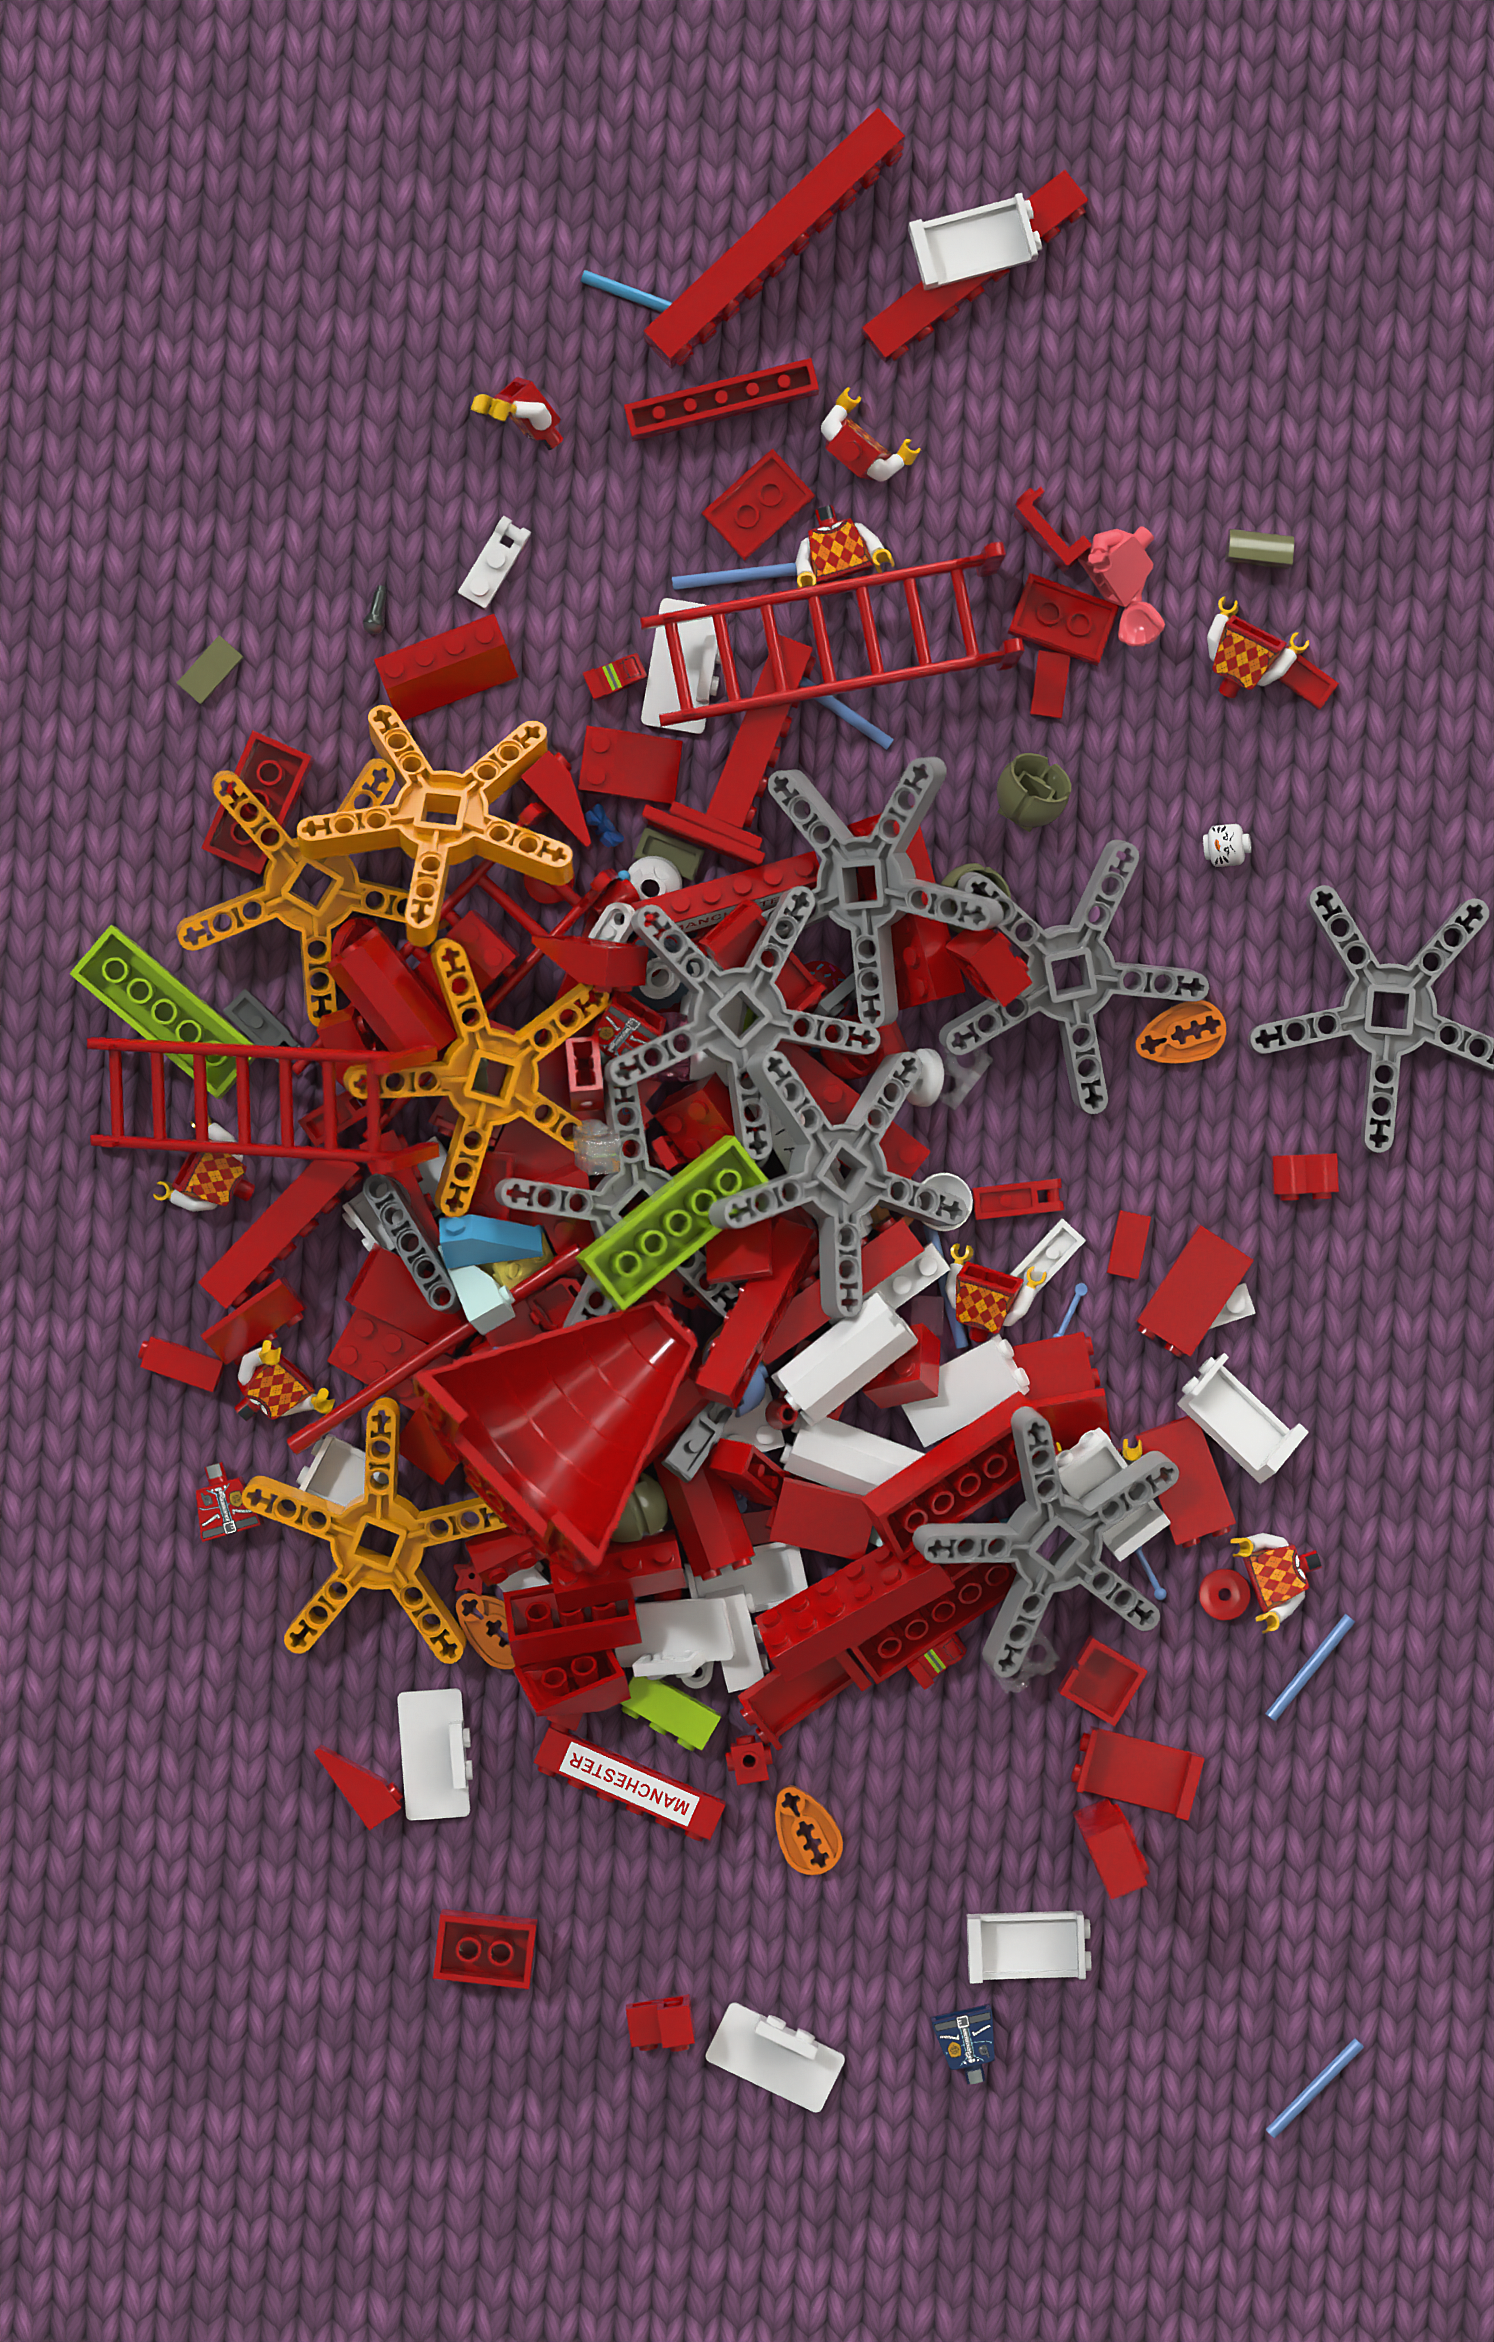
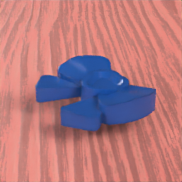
M596 804L585 813L587 823L598 826L594 830L597 835L603 833L599 841L606 847H616L624 841V836L616 830L611 820L606 816L601 804Z

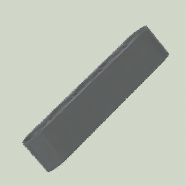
M382 1174L369 1176L363 1185L364 1195L428 1304L433 1309L445 1314L458 1312L462 1304L443 1259L401 1188L394 1180ZM386 1183V1194L378 1198L376 1195L378 1186ZM401 1209L403 1218L398 1224L394 1225L392 1216L397 1210ZM417 1236L419 1245L414 1251L410 1252L408 1243L410 1239ZM433 1263L435 1272L430 1278L426 1279L424 1269L428 1264ZM449 1290L451 1299L447 1305L442 1306L440 1304V1296L444 1291Z

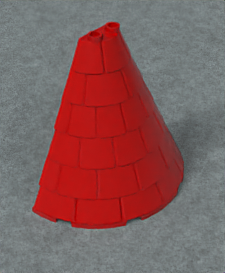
M653 1299L627 1307L625 1310H618L614 1313L576 1322L572 1326L538 1334L533 1339L454 1360L453 1364L422 1372L419 1371L414 1375L413 1379L414 1392L419 1398L424 1395L425 1402L420 1407V1410L438 1443L451 1461L457 1464L460 1462L464 1464V1471L468 1476L465 1480L487 1506L519 1537L527 1533L532 1536V1544L536 1551L569 1571L578 1573L583 1569L586 1574H589L602 1562L610 1538L615 1532L627 1500L633 1492L645 1459L649 1456L662 1421L667 1416L678 1385L682 1382L697 1349V1338L689 1328L685 1326L682 1328L677 1323L673 1312L668 1306L663 1303L659 1304Z

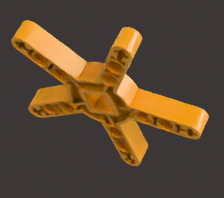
M387 705L376 706L371 709L368 715L370 738L382 759L387 761L393 768L395 780L401 788L394 804L312 816L303 819L297 826L299 850L308 859H321L401 846L406 854L416 860L405 920L409 942L419 947L430 945L436 938L451 865L462 863L476 854L553 885H564L573 876L572 851L569 846L488 813V806L521 779L520 776L548 751L546 727L538 721H527L520 725L467 771L460 774L452 771H433L396 711ZM427 812L458 815L456 825L426 822Z
M380 758L370 760L364 766L336 813L358 810L354 807V800L361 794L370 796L371 802L367 808L380 806L395 780V772L391 765ZM384 767L383 772L387 776L384 780L381 778L377 779L373 787L378 792L374 794L368 787L363 785L367 782L371 787L375 780L372 771L374 769L380 771ZM228 770L220 771L213 777L211 783L215 796L269 858L264 872L263 886L183 919L177 926V938L185 949L191 951L199 950L277 917L285 925L300 933L305 1009L311 1023L318 1027L321 1018L318 1017L317 1013L313 1012L319 1009L316 996H322L323 1004L326 1010H329L325 1011L324 1015L337 1011L335 980L325 966L331 961V929L341 924L352 911L406 923L405 914L397 911V905L402 899L409 898L410 890L359 879L356 867L349 857L350 854L321 859L305 858L299 850L298 837L292 839L234 772ZM223 780L228 783L234 781L232 787L239 796L236 801L226 790L222 793L220 792L222 790L220 783ZM247 803L257 806L256 815L251 819H244L239 813L240 808ZM267 828H274L278 831V837L272 843L261 841V833ZM306 863L333 878L316 906L290 891ZM378 891L382 894L381 903L377 906L366 904V897L370 892ZM253 901L260 904V911L257 915L249 917L243 914V907L248 902ZM219 914H226L231 919L230 924L224 929H217L213 926V920ZM444 919L438 925V930L446 928L449 923ZM204 920L207 921L208 928L212 933L208 936L205 929L199 931L204 928L202 924ZM192 927L194 931H199L196 933L197 939L191 941L189 937L183 938L187 935L186 929ZM316 940L324 942L325 948L321 954L311 955L308 953L310 943ZM315 973H325L327 981L323 986L315 987L311 985L310 980Z
M447 938L436 941L431 947V959L458 1038L448 1048L442 1062H428L395 1072L400 1075V1082L395 1088L386 1087V1078L390 1074L379 1075L380 1098L444 1095L449 1104L459 1112L434 1200L439 1210L449 1217H460L466 1213L493 1126L511 1122L519 1116L531 1122L589 1163H604L611 1154L609 1141L537 1092L539 1085L537 1062L601 1013L609 1003V993L594 991L596 1000L591 1003L588 1001L590 997L587 993L592 990V985L579 983L521 1030L511 1035L506 1031L490 1027L462 946ZM446 948L454 951L450 955L452 965L458 969H451L450 963L441 958V956L446 954ZM458 977H463L465 988L460 993H453L451 990L452 982ZM575 1001L581 1004L580 1007L584 1009L583 1012L574 1004ZM468 1008H474L476 1012L475 1019L471 1023L464 1024L462 1022V1013ZM565 1009H571L573 1012L572 1020L562 1025L559 1018L560 1014ZM540 1029H546L547 1039L545 1042L535 1044V1033ZM481 1057L508 1064L498 1096L471 1089ZM366 1065L352 1066L344 1074V1086L357 1098L367 1099L366 1083H362L361 1089L354 1085V1081H359L360 1075L366 1079ZM423 1072H431V1083L426 1087H420L418 1084L419 1076ZM541 1105H547V1116L544 1119L536 1120V1109ZM573 1122V1134L563 1138L561 1135L562 1127L566 1123ZM476 1131L478 1135L476 1143L472 1146H465V1135L468 1132ZM584 1138L599 1147L596 1153L581 1143ZM466 1162L468 1164L467 1173L462 1177H455V1167L459 1163ZM453 1182L458 1186H462V1189L457 1186L454 1188L450 1183ZM455 1196L458 1199L457 1203H451L450 1206L445 1203L447 1198L452 1199Z
M384 1397L376 1400L368 1412L364 1494L351 1500L345 1507L261 1475L252 1478L242 1493V1502L250 1511L330 1541L332 1557L337 1567L294 1618L285 1633V1646L293 1653L301 1654L309 1650L360 1587L374 1590L390 1588L426 1643L441 1662L446 1664L457 1662L461 1658L467 1644V1638L463 1630L419 1567V1564L428 1546L505 1528L507 1525L480 1497L419 1512L414 1504L397 1494L400 1408L397 1402L391 1398ZM380 1410H384L385 1415L389 1417L384 1425V1429H380L382 1426V1415L378 1414ZM385 1441L390 1446V1451L380 1452L375 1447V1442ZM374 1473H385L389 1478V1482L385 1484L377 1482L374 1478ZM256 1489H260L262 1491L261 1499L255 1497ZM273 1494L277 1495L274 1503L270 1504ZM291 1500L296 1505V1510L287 1511L282 1506L281 1501ZM314 1511L322 1512L326 1516L327 1521L323 1523L317 1522L312 1518L311 1513ZM474 1512L478 1515L480 1521L470 1523L465 1519L464 1513ZM436 1519L444 1520L448 1524L449 1529L445 1531L435 1528L433 1521ZM367 1523L399 1535L391 1557L359 1545ZM335 1582L344 1584L347 1592H336L332 1584ZM411 1587L418 1588L423 1596L421 1598H413L408 1594L407 1589ZM321 1606L325 1608L328 1615L325 1617L317 1616L313 1611V1607ZM435 1614L441 1622L439 1624H431L426 1620L425 1615ZM307 1624L310 1627L307 1634L301 1637V1639L297 1638L296 1634H299ZM446 1641L448 1644L455 1643L457 1645L456 1648L454 1649V1647L452 1646L446 1647Z

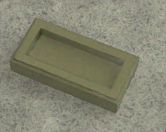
M219 635L180 678L177 684L202 705L244 657Z
M645 827L633 858L639 860L647 856L663 857L677 867L681 877L693 881L705 851Z

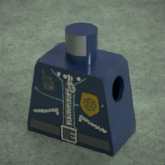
M990 2003L932 2016V2026L950 2070L964 2068L967 2084H977L985 2081L986 2078L982 2064L995 2060L993 2017Z

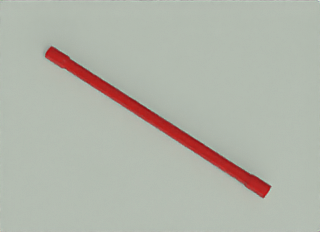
M577 1242L555 1256L551 1262L511 1288L510 1292L515 1300L511 1306H515L559 1275L565 1274L580 1264L575 1257L583 1251L581 1246ZM468 1318L329 1413L287 1438L286 1441L290 1449L296 1455L300 1454L319 1441L323 1435L478 1330L469 1322Z

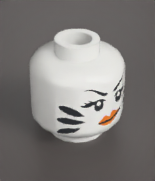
M1238 824L1212 826L1208 834L1203 835L1205 859L1211 860L1215 867L1240 865L1244 862L1245 853H1251L1250 835L1243 834V830Z

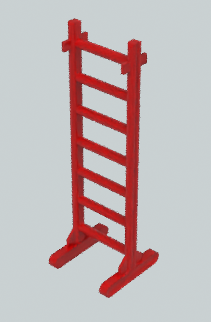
M1003 542L985 545L980 555L640 618L642 630L665 627L681 711L659 714L660 726H669L994 664L996 671L1014 668L1025 651L1022 638L1003 641L998 651L979 654L963 570L976 568L978 577L996 574L1006 556ZM950 573L967 657L932 663L916 579ZM903 582L919 666L884 672L868 588ZM855 591L872 675L837 681L820 597ZM808 600L824 684L789 690L773 606ZM760 608L776 693L741 699L725 615ZM712 617L729 702L693 708L677 624Z
M542 802L531 803L518 816L520 820L516 825L525 829L538 825L551 810ZM484 858L443 902L439 924L445 919L454 927L462 919L453 909L478 884L532 936L564 935L600 895L618 880L619 876L612 868L601 871L589 884L592 888L583 898L567 884L553 885L547 883L573 907L558 925L548 933L486 875L497 862ZM409 940L398 951L405 961L412 954L420 963L429 954L423 947L415 946ZM536 947L517 969L510 965L502 973L507 978L506 981L483 1004L487 1017L546 954ZM351 1002L346 1008L354 1006ZM469 1008L475 1014L466 1022V1024L471 1023L475 1019L476 1012L474 1008ZM371 1030L370 1034L374 1042L380 1044L382 1051L390 1052L380 1038ZM458 1036L440 1050L437 1054V1060L431 1062H442L446 1051ZM320 1037L309 1048H324ZM297 1060L292 1066V1071L299 1076L312 1061ZM316 1061L322 1067V1061ZM423 1072L419 1076L418 1084L420 1087H423L432 1077L431 1072ZM336 1073V1081L342 1085ZM355 1096L362 1105L366 1104L363 1099ZM397 1097L387 1109L383 1106L380 1107L381 1131L413 1097ZM368 1129L362 1134L367 1141Z
M103 1037L87 1038V1049L109 1050L112 1135H90L91 1146L374 1163V1173L378 1174L393 1173L440 1156L438 1142H423L399 1151L381 1150L379 1075L395 1073L437 1060V1046L421 1045L400 1052ZM122 1051L151 1052L153 1137L126 1136L124 1134ZM164 1053L193 1055L196 1140L166 1137ZM206 1055L236 1057L238 1142L209 1140ZM249 1058L279 1059L281 1145L251 1143ZM292 1060L322 1061L325 1147L294 1145ZM335 1062L366 1063L368 1150L338 1148Z

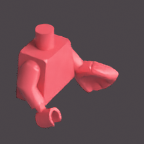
M1142 526L1134 534L1119 529L1096 534L1093 537L1092 547L1078 558L1104 599L1125 607L1119 623L1118 638L1121 642L1132 647L1145 646V644L1154 642L1165 626L1164 620L1151 604L1142 602V592L1146 578L1153 569V562L1145 552V549L1154 540L1152 533Z

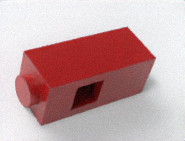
M151 1336L149 1341L144 1340L138 1354V1358L142 1359L141 1368L210 1392L217 1390L225 1367V1363L218 1357L157 1336Z

